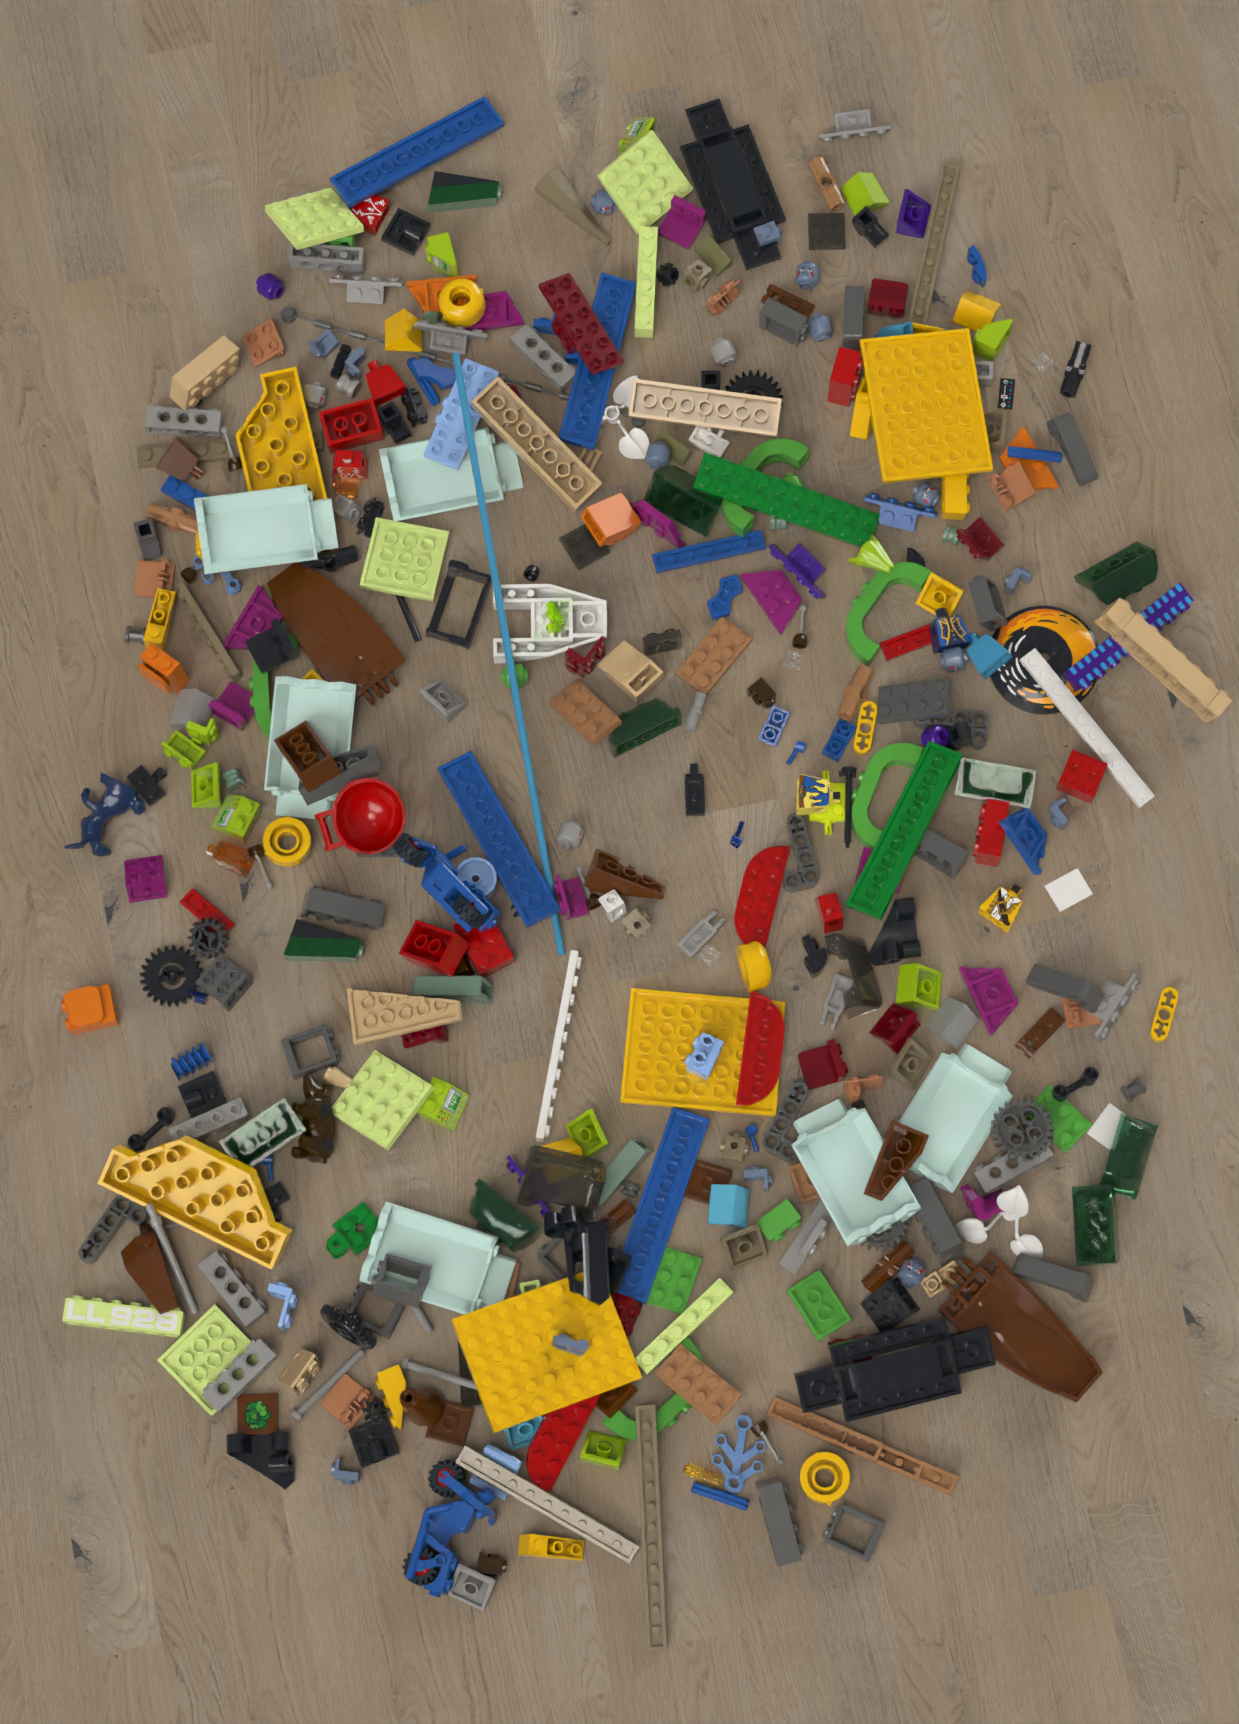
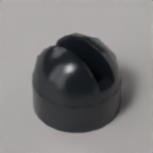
M529 565L524 570L523 575L529 581H536L540 570L537 566Z

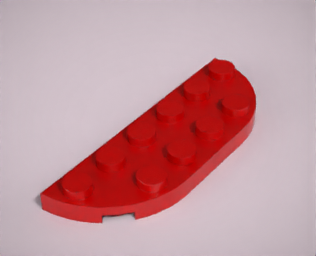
M790 846L766 848L756 854L746 867L734 914L735 931L744 945L758 942L766 949Z
M752 991L750 992L736 1106L740 1107L750 1106L762 1101L775 1088L779 1078L785 1032L784 1020L778 1008L766 996Z
M601 1394L544 1415L526 1454V1467L529 1479L533 1484L549 1493L551 1492Z

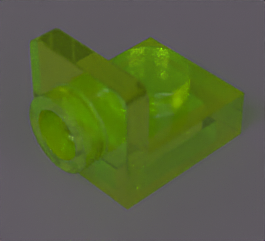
M553 601L545 604V615L551 622L546 625L548 634L560 631L563 625H565L564 618Z

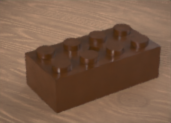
M306 720L274 740L281 754L308 793L341 773L333 757Z

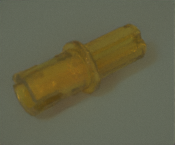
M686 1463L683 1469L685 1475L699 1480V1483L704 1482L716 1489H719V1484L723 1480V1477L707 1471V1468L702 1469L690 1463Z

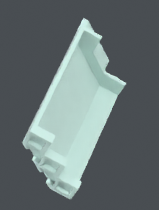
M488 427L475 430L474 440L485 502L490 503L504 500L503 493L506 491L524 488L516 452L505 441L495 443L494 434H490ZM430 439L379 449L394 522L478 505L468 447L458 470L424 457V452Z
M307 484L194 498L205 574L317 560V552H320V550L338 548L331 498L313 500L312 491H308Z
M290 676L275 677L264 790L271 791V795L277 796L276 816L315 819V814L330 810L331 801L336 800L337 793L307 806L298 790L299 779L281 754L274 740L306 720L331 756L350 751L356 693L355 684L327 682L318 679H299Z
M964 1044L958 1055L942 1053L898 1122L929 1135L922 1154L910 1167V1171L921 1178L928 1177L934 1183V1186L953 1194L989 1136L991 1128L994 1127L991 1125V1121L996 1120L994 1113L1000 1114L998 1108L1005 1109V1102L1009 1103L1013 1097L1005 1085L1012 1071L968 1044Z
M837 1099L793 1122L799 1136L797 1141L792 1144V1147L847 1246L860 1244L866 1241L868 1236L874 1233L878 1235L891 1228L893 1223L899 1220L903 1222L921 1209L904 1177L898 1181L883 1201L863 1194L883 1143V1139L865 1108L847 1110L842 1099Z
M385 1202L380 1212L377 1229L371 1239L368 1255L362 1266L359 1281L371 1285L374 1274L378 1275L377 1267L379 1261L384 1260L386 1253L431 1266L430 1279L421 1301L465 1315L478 1310L480 1307L484 1308L504 1300L517 1259L498 1254L500 1246L496 1245L498 1240L496 1236ZM387 1271L383 1282L414 1291L418 1280Z

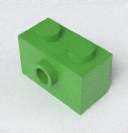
M786 1199L756 1221V1223L770 1242L775 1241L777 1243L786 1236L784 1233L789 1229L793 1231L798 1228L803 1218L792 1202Z

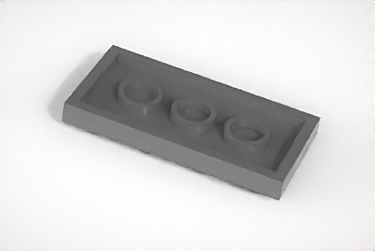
M949 678L880 686L878 691L877 723L889 724L949 717L952 681Z

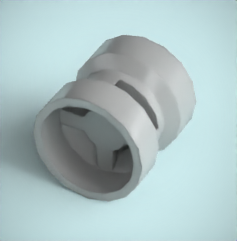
M344 373L337 382L336 390L345 392L347 396L354 398L360 389L361 382L356 379H350V376Z

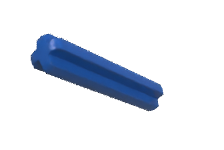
M416 358L408 359L407 365L432 406L439 404L440 398L430 381L418 380L414 374L410 363L416 360Z
M1009 446L1007 456L1057 463H1061L1063 459V453L1013 446Z
M694 1482L691 1491L695 1494L742 1510H747L749 1505L748 1499L698 1482Z

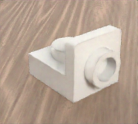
M614 889L599 898V902L605 909L606 916L610 922L627 913L623 900Z

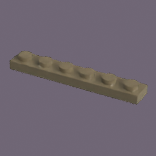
M183 581L177 584L179 590L176 592L181 602L185 601L188 605L186 610L190 617L194 616L197 622H195V625L200 633L204 631L207 637L204 639L210 648L214 647L216 651L214 655L218 662H223L225 665L223 670L227 677H232L235 682L241 679L238 669Z

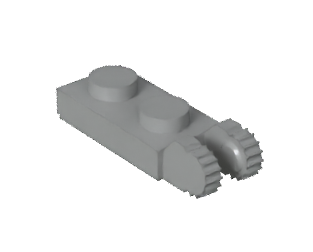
M713 910L705 919L703 918L677 944V948L690 960L727 922L725 918H722L714 927L709 924L717 916L718 912L716 910Z
M835 974L823 1007L824 1011L819 1022L820 1025L823 1026L826 1022L827 1014L830 1012L835 1014L830 1028L835 1029L839 1016L842 1015L854 979Z

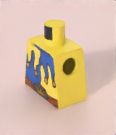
M799 774L796 791V815L825 813L830 803H840V792L830 791V781Z

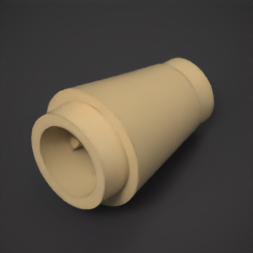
M329 1066L323 1080L327 1081L326 1084L348 1088L353 1078L337 1067Z

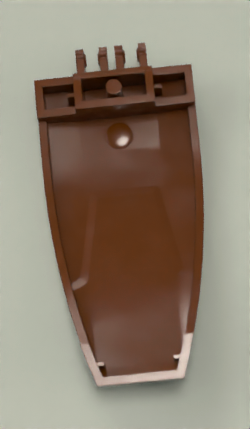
M294 562L267 583L272 600L275 602L285 623L325 681L355 684V701L359 697L364 696L372 706L375 704L374 699L367 692L373 689L375 694L382 699L384 695L376 685L378 684L388 694L390 692L389 688L382 681L386 677L393 686H399L391 673L406 662L405 657L375 620L339 586L312 568L301 567L300 562Z
M992 1251L988 1252L976 1266L970 1260L963 1257V1264L972 1271L967 1275L962 1268L954 1267V1270L964 1280L962 1281L955 1273L950 1272V1278L958 1284V1287L954 1289L948 1282L944 1280L941 1282V1285L951 1295L937 1311L960 1332L987 1325L994 1358L997 1363L1024 1380L1050 1393L1077 1403L1103 1373L1093 1355L1087 1352L1054 1312L1007 1268L1006 1264Z

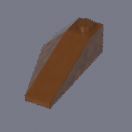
M595 850L586 875L584 887L604 894L614 889L618 895L663 899L665 893L664 885L647 875L637 874L634 871V867L630 865L626 867L619 863V858L601 850Z
M892 1120L863 1194L883 1201L920 1157L929 1135Z
M152 1231L135 1237L121 1251L126 1271L131 1275L160 1315L178 1309L179 1306L155 1232Z

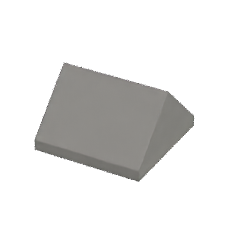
M442 679L421 688L419 691L421 701L447 725L468 705Z
M196 688L182 689L178 694L169 726L186 730L188 721L207 727L212 716L208 705L212 699L215 701L216 699Z
M948 997L926 1024L925 1028L956 1050L979 1022V1019L965 1003Z
M458 1564L453 1577V1587L448 1592V1596L484 1612L497 1582L492 1578Z

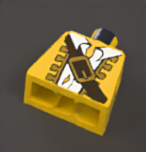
M1012 884L1008 891L1003 887H999L979 907L978 913L1008 933L1023 903L1022 900L1017 898L1022 889L1016 884Z

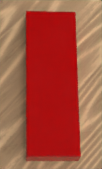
M930 624L880 642L879 645L886 661L931 645Z
M193 888L180 901V904L198 919L205 918L206 920L207 917H212V921L213 919H219L218 924L224 923L223 930L229 931L225 934L226 936L236 926L235 923Z

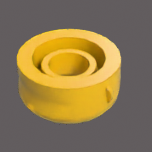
M455 279L446 283L438 298V305L443 317L442 320L454 327L461 326L466 328L476 324L482 318L486 309L483 288H480L475 282L468 279ZM459 297H466L470 300L464 306L454 305V301Z
M282 817L270 823L263 835V846L265 854L274 864L282 867L299 866L308 857L312 848V840L309 830L303 822L292 817ZM286 836H292L296 839V845L290 850H283L279 847V841Z
M758 942L738 945L736 947L737 958L747 991L753 992L768 987L772 981V970L766 949Z
M816 1451L804 1462L799 1476L800 1486L803 1493L811 1501L831 1506V1503L838 1501L846 1493L849 1486L850 1473L847 1464L838 1455L829 1452L818 1453ZM821 1469H827L832 1472L834 1483L826 1488L820 1487L815 1481V1474Z

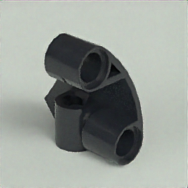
M913 897L896 899L886 921L866 957L874 966L894 964L900 962L901 959L921 957V947L916 932V908Z
M273 1432L271 1435L252 1436L246 1434L226 1435L228 1455L260 1472L285 1490L295 1481L294 1458L290 1453L289 1432Z

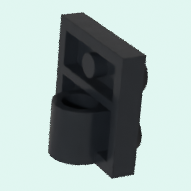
M398 208L383 233L381 241L414 256L430 229L431 223Z
M214 1071L178 1086L191 1119L227 1103Z
M383 1416V1421L378 1418L375 1419V1424L370 1421L348 1430L361 1468L399 1454L385 1416Z

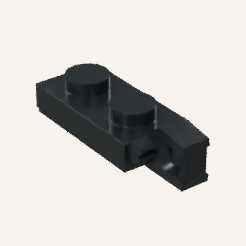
M698 763L690 764V774H685L686 816H705L703 774H698Z

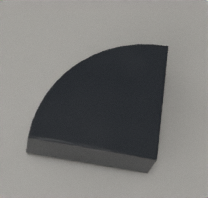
M907 547L906 562L916 563L925 567L924 558L915 549Z

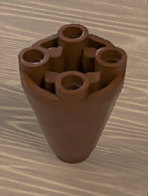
M430 1387L408 1388L401 1392L400 1403L412 1423L418 1426L435 1425L439 1421L443 1412L444 1399L437 1390Z

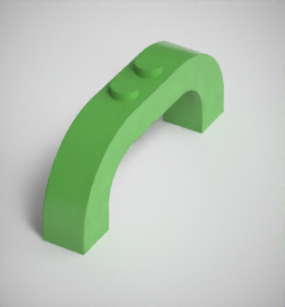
M773 439L757 446L747 458L744 457L740 465L762 472L769 464L783 462L799 471L810 457L809 448L795 440ZM721 499L725 522L733 532L744 538L755 525L754 516L745 511L740 505Z
M912 562L893 563L895 568H891L890 573L878 571L870 582L867 581L864 584L860 597L856 596L851 603L853 607L846 621L845 637L850 651L863 664L869 666L880 648L878 644L864 634L862 629L864 620L890 586L895 584H905L921 592L931 573L930 570Z
M287 634L295 649L296 658H298L297 641L293 634ZM254 661L253 678H249L250 689L254 691V696H250V706L254 707L255 719L260 731L269 739L272 715L269 701V671L262 674Z
M910 743L888 745L871 758L865 772L861 771L858 782L861 784L859 789H854L852 795L854 802L851 812V825L856 838L864 847L874 849L882 833V830L877 829L871 824L867 814L882 773L887 768L895 765L905 766L914 770L922 754L923 747Z
M687 1337L681 1344L703 1362L699 1350ZM677 1393L656 1412L657 1435L667 1426L671 1428L678 1421L676 1417L681 1412L683 1414L687 1413L692 1407ZM620 1410L611 1419L606 1416L602 1420V1424L614 1435L629 1441H637L636 1421L628 1419Z

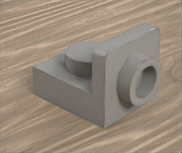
M340 493L332 503L333 512L350 524H354L363 511L354 501Z

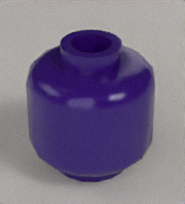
M272 273L261 275L256 281L257 292L268 300L278 299L284 292L283 281Z
M940 725L925 729L921 735L923 747L925 748L928 741L947 747L949 743L947 730Z

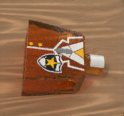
M220 841L217 846L210 844L206 851L208 855L212 856L218 866L244 878L248 876L254 864V860L245 849L224 841Z

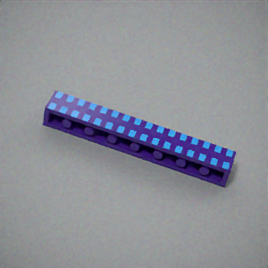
M1178 583L1140 612V614L1144 616L1145 621L1149 625L1155 626L1160 632L1162 630L1161 626L1164 623L1169 625L1176 619L1175 615L1178 612L1183 614L1190 608L1189 604L1194 600L1183 585ZM1110 636L1062 673V675L1075 692L1080 689L1085 691L1092 685L1090 681L1095 677L1099 680L1106 674L1105 670L1109 666L1113 669L1120 663L1119 659L1123 655L1127 658L1130 654Z

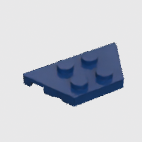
M1023 808L1000 820L999 824L1032 873L1040 875L1042 869L1039 868L1040 858H1044L1047 834L1030 808Z

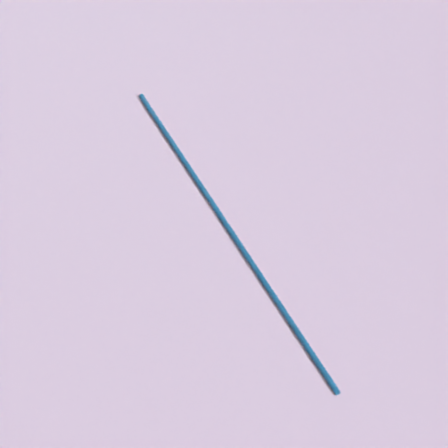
M453 353L454 370L545 882L555 898L459 353ZM556 913L551 916L557 953L558 956L565 955L559 915Z

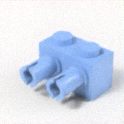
M702 1032L700 1037L697 1036L692 1046L695 1048L693 1054H688L684 1063L687 1065L686 1071L708 1080L723 1048L724 1041Z

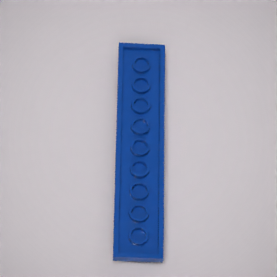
M484 96L330 177V182L346 205L351 208L504 127V121Z
M601 272L592 310L619 353L637 283ZM579 355L558 436L562 442L594 450L615 367L592 375Z
M469 751L438 767L437 770L485 856L493 865L498 879L525 927L529 928L561 911L472 752Z
M674 1107L672 1108L622 1251L631 1256L632 1259L618 1291L619 1294L629 1296L643 1304L647 1303L710 1119Z

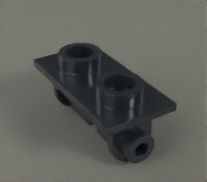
M406 387L401 395V402L405 405L407 419L411 422L412 428H414L418 422L420 424L427 423L428 416L424 406L417 407V405H422L419 391L416 388L409 389V387Z
M376 497L366 501L363 507L364 515L359 519L356 526L358 528L357 535L364 532V536L371 538L375 521L372 519L380 518L384 510L382 502L377 501L375 503Z

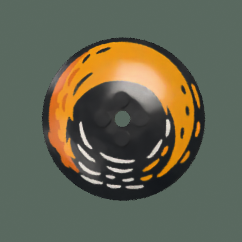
M1052 606L1028 607L1007 617L1008 625L996 629L992 636L1013 656L990 676L998 693L1016 708L1029 713L1040 715L1061 713L1019 661L1036 648L1040 654L1046 653L1050 656V659L1046 662L1079 703H1081L1094 688L1097 681L1096 677L1090 681L1092 685L1085 691L1080 689L1075 692L1062 673L1098 646L1097 640L1089 627L1074 614Z

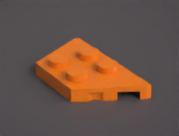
M477 275L406 281V285L424 313L436 311L441 315L438 298L446 283L455 279H468L476 283ZM459 297L454 301V305L464 306L468 303L469 299Z
M1025 427L1020 429L1008 445V447L1037 449ZM1008 447L1000 456L999 460L1004 469L1020 461L1034 490H1041V488L1057 490L1059 488L1045 461L1008 457Z

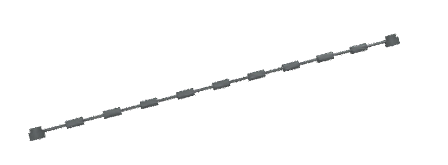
M285 307L281 311V317L285 323H292L298 318L312 322L314 326L320 328H332L349 333L350 337L364 341L369 339L384 344L385 347V341L368 337L366 333L353 329L348 331L332 326V323L323 320H311L298 316L292 307ZM423 350L422 352L409 351L419 354L421 358L428 357L429 360L434 362L439 360L453 364L452 361L439 358L434 353ZM501 373L498 375L503 382L510 381L523 385L525 389L538 393L541 391L559 396V399L568 401V393H556L543 389L538 384L528 381L525 383L509 379L507 375ZM620 412L621 415L629 417L627 413ZM631 418L633 426L641 428L646 424V420Z

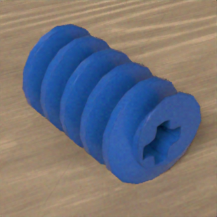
M199 1043V1050L193 1046L192 1053L185 1050V1057L180 1053L178 1054V1060L171 1057L170 1065L180 1081V1074L186 1078L187 1071L194 1074V1067L200 1071L201 1063L208 1067V1060L212 1063L213 1061L206 1047Z

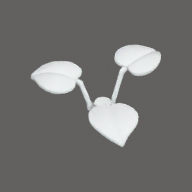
M635 375L624 380L615 389L613 394L614 402L622 406H608L605 409V415L602 417L601 425L606 420L611 424L617 423L626 435L619 441V450L622 455L630 459H645L648 446L650 445L646 433L638 428H634L628 433L620 421L621 413L619 410L624 409L625 406L627 408L630 407L633 379H638ZM601 426L599 429L598 437L602 434Z
M1020 1185L1002 1192L997 1197V1204L1004 1212H999L988 1226L984 1227V1223L977 1218L963 1219L954 1226L955 1231L963 1239L970 1243L978 1244L987 1239L986 1231L1003 1215L1008 1221L1015 1220L1016 1239L1010 1243L1014 1254L1017 1256L1022 1254L1036 1259L1044 1257L1043 1246L1038 1238L1029 1234L1021 1236L1018 1234L1019 1218L1025 1216L1029 1211L1027 1197Z

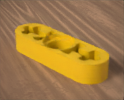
M866 701L860 707L853 746L854 752L860 756L867 755L871 748L877 715V706L872 701ZM867 707H871V710L874 711L870 712L869 719H865L866 711L863 710L867 709ZM868 724L871 730L868 733H863L860 730V726ZM863 737L865 738L864 745L866 747H864L863 750H860V747L857 745L861 744V739Z
M1172 987L1163 989L1159 997L1150 1030V1037L1155 1042H1163L1170 1030L1178 1001V992ZM1168 992L1172 993L1171 996L1174 997V999L1171 998L1169 1005L1167 1006L1165 1005L1167 997L1164 995H1167ZM1167 1010L1170 1017L1166 1020L1161 1019L1159 1011ZM1160 1024H1167V1026L1163 1025L1162 1027L1164 1035L1157 1037V1033L1154 1031L1158 1030Z

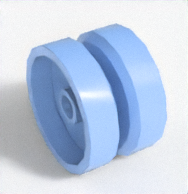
M472 857L464 860L457 867L459 871L457 877L462 882L467 880L477 884L475 888L481 889L485 893L484 897L487 900L495 894L497 875L490 862L480 857Z

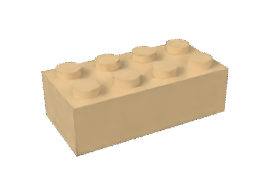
M223 335L172 376L169 398L184 411H187L190 407H195L201 398L207 397L212 389L216 386H221L228 376H233L237 372L240 348Z

